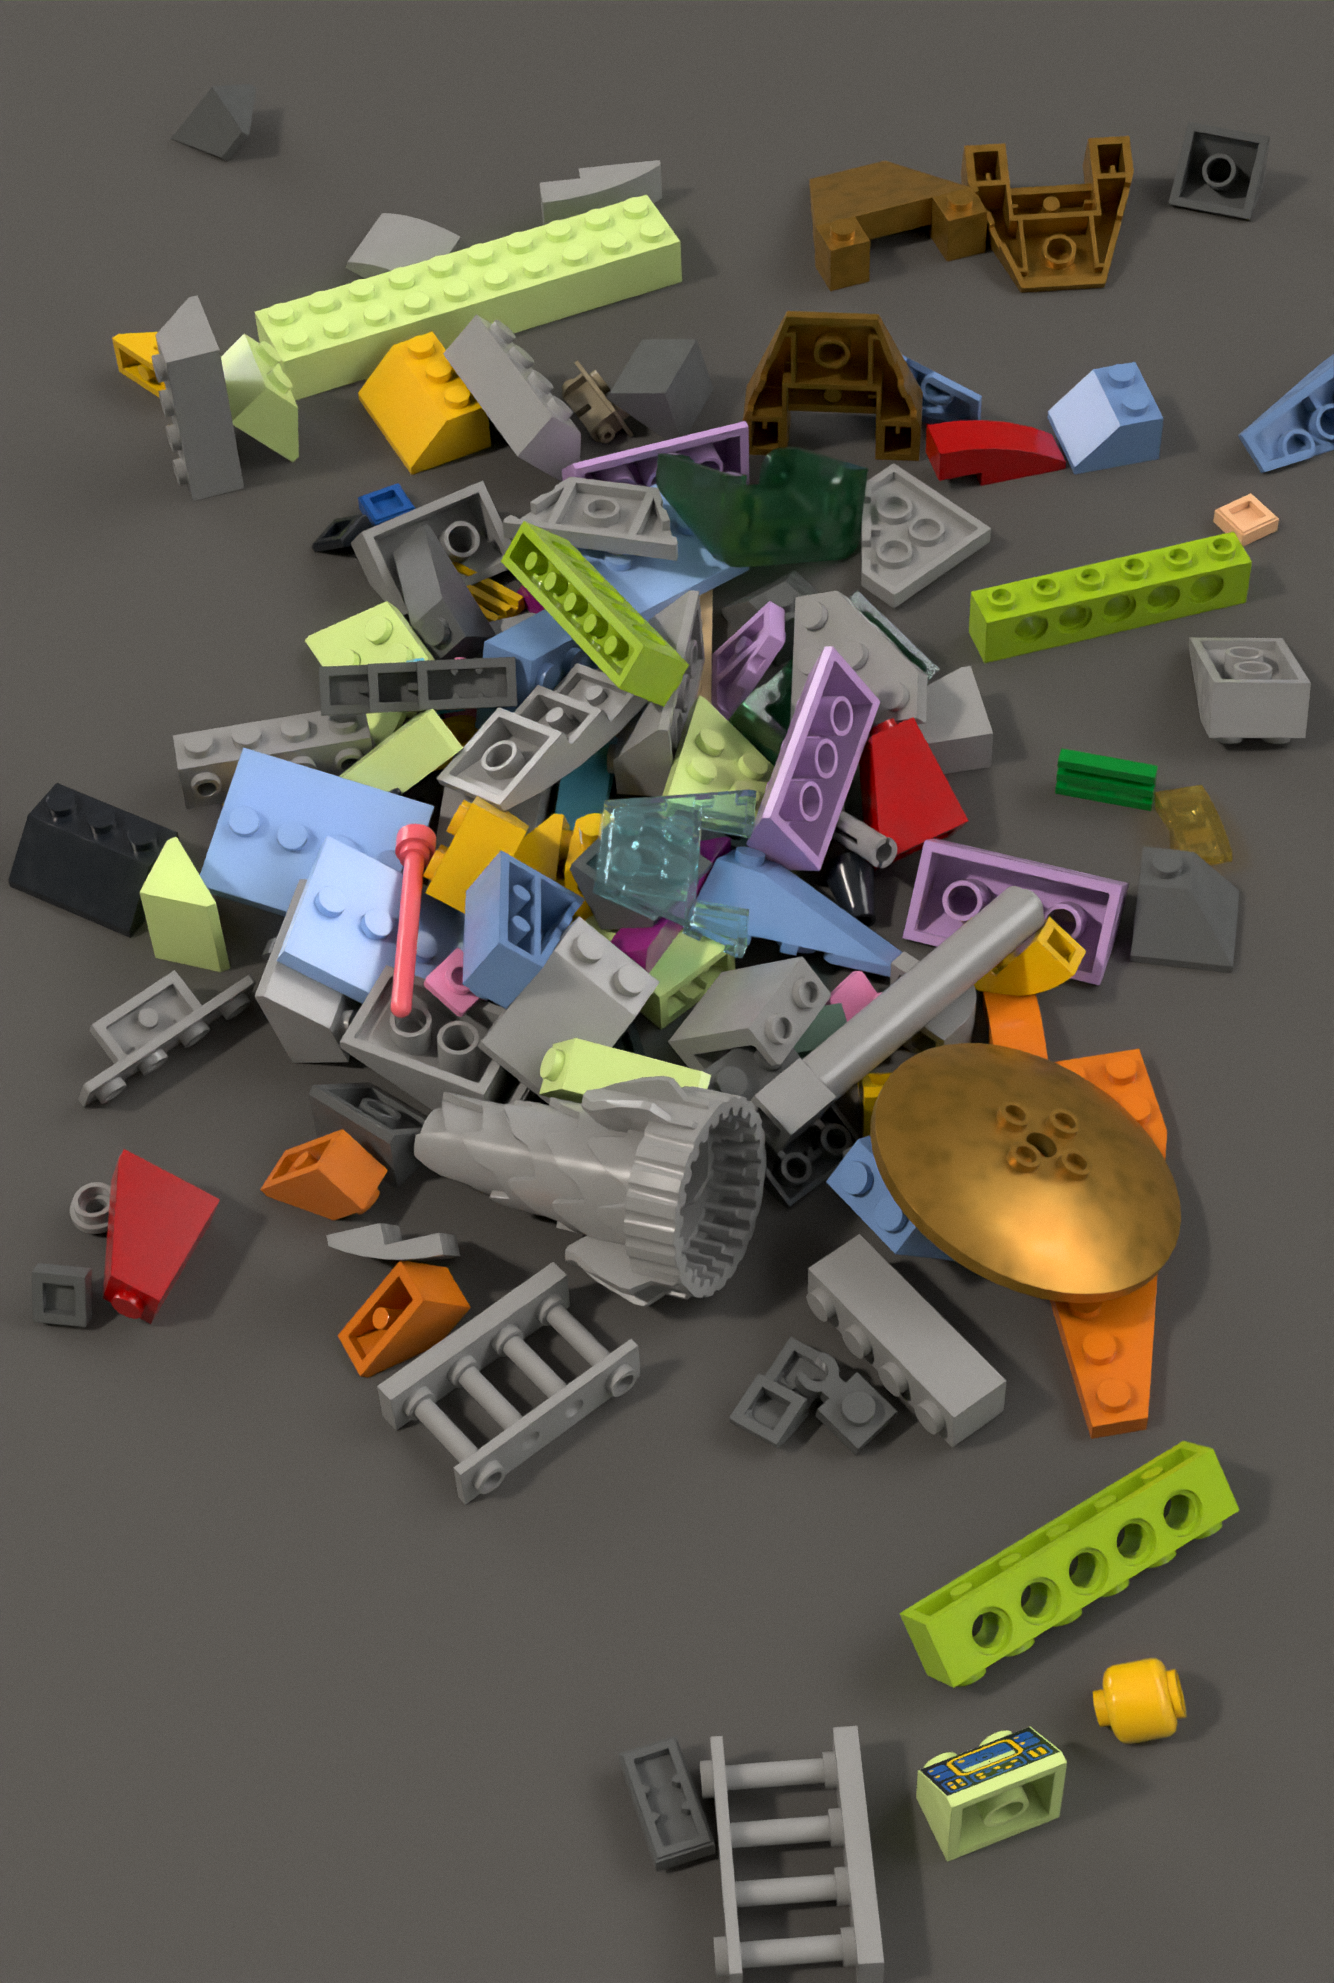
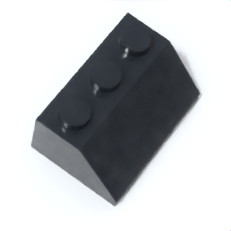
M56 783L27 816L8 879L9 885L14 889L131 938L146 921L140 890L166 841L177 837L179 840V835L176 831Z

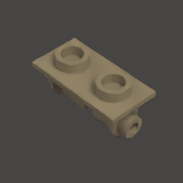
M577 360L575 365L581 371V374L563 383V400L569 404L595 441L608 443L613 440L615 433L622 428L631 438L633 433L623 421L630 414L606 399L605 395L611 390L596 369L588 374Z

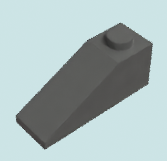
M423 524L393 552L411 627L435 660H451L456 657L473 659L484 649V641L496 636V633L429 524Z

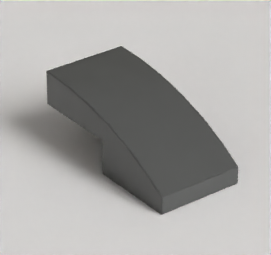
M790 1336L766 1375L757 1374L730 1415V1423L778 1449L797 1430L820 1400L804 1396L797 1389L794 1382L796 1374L800 1371H803L811 1380L816 1382L826 1378L824 1371L815 1364L816 1357L820 1352Z

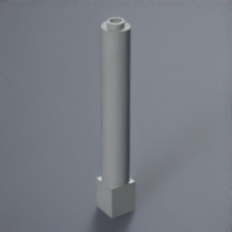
M1018 886L1008 887L806 1057L797 1059L756 1093L751 1102L755 1105V1111L761 1117L765 1141L778 1154L821 1118L835 1101L1044 925L1043 904L1039 897L1028 889Z

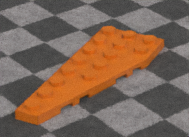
M1140 1049L1055 1062L1093 1083L1119 1103L1147 1132L1165 1159L1167 1128ZM1158 1274L1140 1289L1112 1300L1092 1303H1069L1050 1300L1091 1439L1147 1429Z

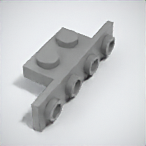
M174 970L93 1023L89 1031L114 1064L82 1086L78 1098L79 1102L83 1107H86L96 1099L101 1104L110 1101L126 1088L127 1085L124 1082L126 1079L138 1071H141L144 1076L148 1075L164 1064L169 1058L166 1052L180 1043L185 1048L192 1046L210 1031L208 1024L223 1015L226 1020L237 1016L250 1005L249 996L256 984L255 980L249 974L204 1005H201Z

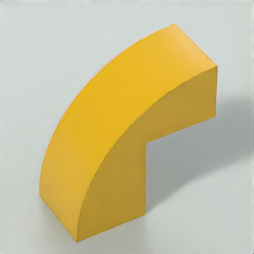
M1049 916L1038 931L974 984L975 989L982 992L1016 996L1032 995L1047 991L1075 975L1086 950Z

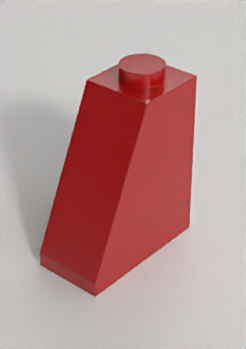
M914 717L899 724L896 723L894 718H891L870 729V738L865 743L859 760L863 822L896 842L897 855L891 863L893 864L922 850L924 841L927 839L937 838L944 840L954 835L969 820ZM879 865L878 867L873 866L874 872L882 869Z
M124 1149L118 1158L111 1180L103 1299L110 1302L113 1308L123 1316L132 1319L140 1318L152 1324L211 1224L220 1199Z

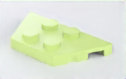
M388 601L311 634L305 639V642L322 666L398 663L418 658H424L425 661L435 660L399 609ZM417 712L366 714L371 738L378 746L402 727L406 717L412 719Z
M700 695L690 707L656 815L670 821L677 812L697 816L695 822L699 827L710 829L722 828L730 833L749 837L751 826L757 816L774 766L714 706Z

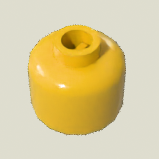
M1151 1657L1109 1666L1103 1675V1689L1093 1691L1094 1708L1099 1726H1111L1114 1735L1123 1744H1134L1169 1737L1176 1731L1178 1719L1186 1718L1185 1701L1176 1669L1167 1670L1162 1661L1157 1658Z

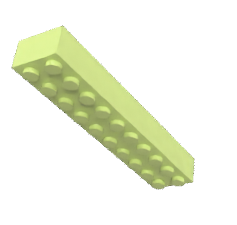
M648 195L633 197L617 204L600 209H592L580 215L552 221L540 227L523 232H515L503 238L483 244H475L463 250L435 256L423 262L406 267H398L386 273L366 279H358L346 285L326 291H318L306 297L278 303L269 308L255 311L259 342L265 341L269 343L279 353L281 369L292 383L293 387L290 390L294 400H298L369 378L393 345L415 336L433 332L447 350L476 314L491 324L498 320L513 333H517L682 282L681 244Z

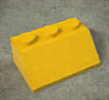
M433 332L415 336L393 345L358 392L360 402L411 475L491 447L488 415L443 355L446 349Z

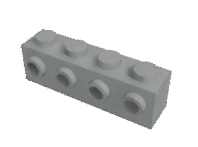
M321 711L173 735L178 773L186 809L225 802L243 747L335 776H340L372 750L366 714L321 716Z
M860 1234L808 1268V1294L806 1298L812 1312L821 1321H829L842 1334L844 1343L855 1357L859 1359L865 1358L878 1371L881 1382L894 1396L901 1395L915 1409L919 1422L929 1433H938L953 1448L1004 1411L1006 1380Z

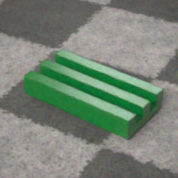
M1061 748L1057 763L1058 771L1055 794L1151 811L1158 766Z

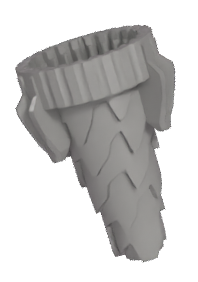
M667 1076L642 1077L599 1089L587 1090L583 1095L582 1103L550 1097L549 1105L522 1100L500 1104L444 1092L441 1108L434 1109L427 1116L421 1133L415 1137L414 1156L435 1173L468 1184L474 1189L490 1195L489 1198L502 1206L554 1219L557 1221L556 1228L588 1235L568 1245L565 1250V1261L582 1268L592 1279L631 1303L645 1307L650 1306L664 1295L688 1300L691 1296L697 1298L709 1297L715 1291H719L725 1286L728 1278H731L736 1271L739 1261L742 1260L747 1250L748 1242L752 1238L762 1202L766 1169L765 1134L761 1126L762 1120L759 1113L755 1111V1105L751 1101H747V1098L694 1086L680 1087L674 1078Z

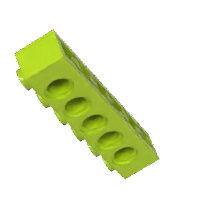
M523 521L501 562L619 689L665 707L672 693L681 684L689 664L567 539Z
M1229 532L972 591L969 634L985 664L1246 603L1252 561L1235 532Z
M1182 1441L899 1614L927 1676L953 1688L956 1686H967L981 1679L986 1673V1668L1004 1656H1014L1028 1650L1034 1644V1638L1049 1628L1063 1626L1076 1620L1082 1614V1608L1099 1597H1108L1123 1591L1129 1585V1579L1144 1569L1168 1563L1176 1556L1175 1550L1193 1539H1202L1216 1533L1221 1529L1223 1520L1240 1510L1214 1449ZM1171 1499L1170 1512L1164 1519L1165 1505ZM1124 1527V1540L1122 1544L1117 1548V1537L1121 1529ZM1076 1556H1078L1077 1569L1075 1573L1070 1577V1564L1072 1560ZM1030 1585L1031 1594L1029 1600L1024 1606H1021L1022 1593ZM982 1614V1627L978 1634L973 1637V1624L977 1617Z

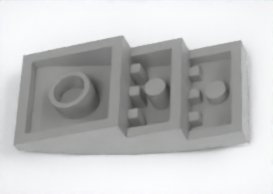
M576 663L554 690L537 685L514 713L498 707L436 779L447 788L473 799L478 796L501 811H506L543 792L581 766L616 736L648 700L619 689L605 673Z

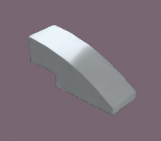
M660 160L579 168V179L541 182L540 196L543 225L549 224L552 221L580 215L592 209H600L617 204L633 197L648 195L653 203L662 199Z

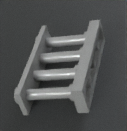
M554 1262L377 1386L382 1415L395 1430H398L410 1420L419 1419L459 1462L454 1467L458 1497L464 1504H467L480 1493L487 1494L496 1489L506 1474L612 1396L619 1397L632 1388L637 1378L641 1376L639 1348L632 1339H629L610 1353L567 1310L570 1307L568 1278ZM543 1325H551L592 1366L568 1385L523 1341ZM508 1356L548 1397L546 1401L524 1417L479 1372L499 1357ZM455 1388H464L504 1429L502 1433L480 1449L435 1404Z
M858 1726L833 1727V1751H823L822 1758L725 1765L723 1736L710 1737L711 1760L700 1761L702 1799L714 1798L724 1911L725 1936L713 1937L716 1977L729 1976V1983H743L742 1968L843 1961V1967L855 1966L857 1983H883L884 1956ZM824 1783L825 1789H836L838 1808L828 1809V1815L730 1823L727 1790ZM830 1841L831 1847L842 1846L844 1867H834V1874L735 1881L732 1848ZM830 1900H836L837 1907L849 1906L851 1927H840V1934L740 1942L737 1915V1908Z

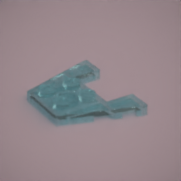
M748 789L605 800L600 817L593 893L654 920L656 914L683 926V934L698 941L703 936L725 945V953L737 958H743L747 947L749 909L696 899L701 829L750 838L755 824L756 791Z

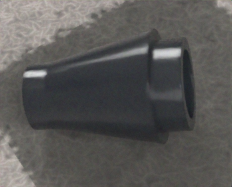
M854 852L836 856L828 864L825 880L839 907L869 928L876 922L874 911V867L870 862H867L866 859Z

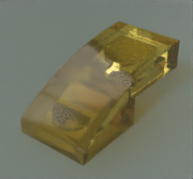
M1202 785L1155 792V810L1169 829L1170 849L1195 852L1209 865L1233 862L1232 850L1221 819Z

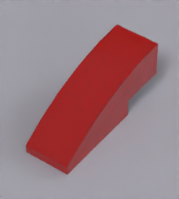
M988 420L951 421L927 425L926 454L939 481L975 474L980 485L983 486L1066 469V461L1053 435L1030 426Z

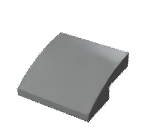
M382 213L348 260L345 268L366 279L392 271L398 267H406L429 260L435 256L453 253L461 237L421 219L399 214Z
M378 1223L326 1235L328 1246L363 1257L398 1261H432L460 1257L456 1235L435 1233L402 1241L400 1227L397 1225Z

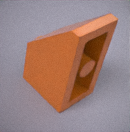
M344 1129L285 1150L260 1190L267 1197L331 1220H337L355 1213L360 1215L369 1210L380 1195L377 1187L388 1170Z
M400 1260L337 1336L360 1377H370L432 1348L451 1332L471 1307L447 1267Z

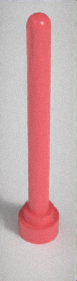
M422 824L406 825L398 831L396 836L395 854L404 866L391 997V1012L398 1018L407 1017L412 1010L424 868L428 866L436 851V834L431 828Z

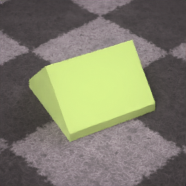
M171 838L166 841L140 890V897L155 958L218 972L228 970L230 965L216 902L178 838Z

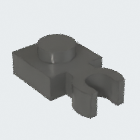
M821 1351L816 1357L815 1364L824 1371L826 1378L816 1382L811 1380L803 1371H800L796 1374L794 1382L797 1389L804 1396L812 1399H821L824 1402L817 1409L815 1416L856 1456L895 1419L897 1410L858 1372L845 1383L839 1377V1368L835 1359L828 1353Z

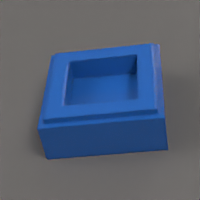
M399 483L358 497L359 509L363 515L366 514L373 527L415 509Z

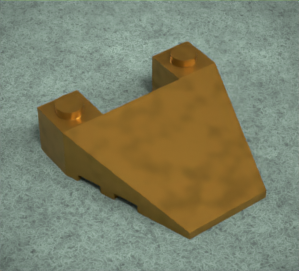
M1130 137L1088 138L1083 162L1085 184L1010 188L1006 143L964 146L960 173L961 183L971 187L986 208V242L1019 291L1025 293L1105 288L1134 173Z
M881 161L809 179L815 267L830 291L869 282L870 240L924 226L947 262L985 252L987 210L971 187L888 161Z
M786 312L746 388L743 421H746L748 425L749 455L787 456L791 411L876 414L875 460L919 461L923 392L879 314Z

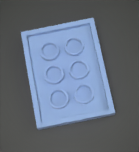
M663 480L650 487L658 488L663 499V509L667 510L672 536L676 537L678 541L677 561L629 554L614 555L607 551L577 548L646 621L689 590L699 591L700 596L748 571L751 559L749 554Z
M243 747L200 877L210 894L286 916L299 879H308L319 848L327 836L403 874L404 866L395 854L397 833L402 827L409 824H422L429 827L434 806Z
M327 836L319 848L277 961L363 1004L385 966L388 965L394 968L403 874ZM423 884L415 976L426 979L457 947L464 952L465 914L426 894L428 886Z

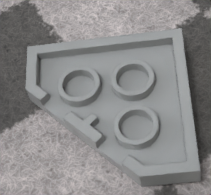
M895 463L862 484L861 586L892 608H896L990 542V527Z
M838 591L795 597L790 723L807 677L824 647L833 646L880 700L871 729L891 718H894L897 724L914 717L917 724L926 723L928 676L916 664L912 663L874 623L870 622L847 596Z

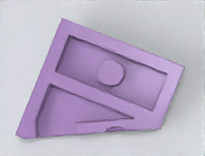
M771 601L712 654L711 705L730 723L785 643V609Z

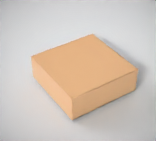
M1250 493L1216 509L1213 522L1225 533L1235 532L1244 547L1277 531L1279 518Z

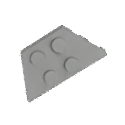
M570 476L557 484L551 492L542 494L531 501V512L520 519L509 515L503 521L504 538L513 539L523 521H526L567 539L576 549L584 548L607 551L614 555L629 554L677 561L678 541L676 537L672 536L667 510L663 509V499L659 489L655 487Z

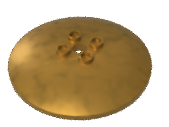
M958 1043L931 1048L914 1055L893 1071L883 1085L873 1107L870 1137L873 1155L884 1184L894 1201L915 1227L940 1250L972 1272L998 1285L1036 1298L1057 1302L1092 1303L1116 1299L1140 1289L1158 1274L1169 1259L1176 1246L1181 1224L1180 1200L1172 1173L1162 1153L1142 1126L1112 1097L1085 1078L1055 1062L1018 1049L982 1043Z

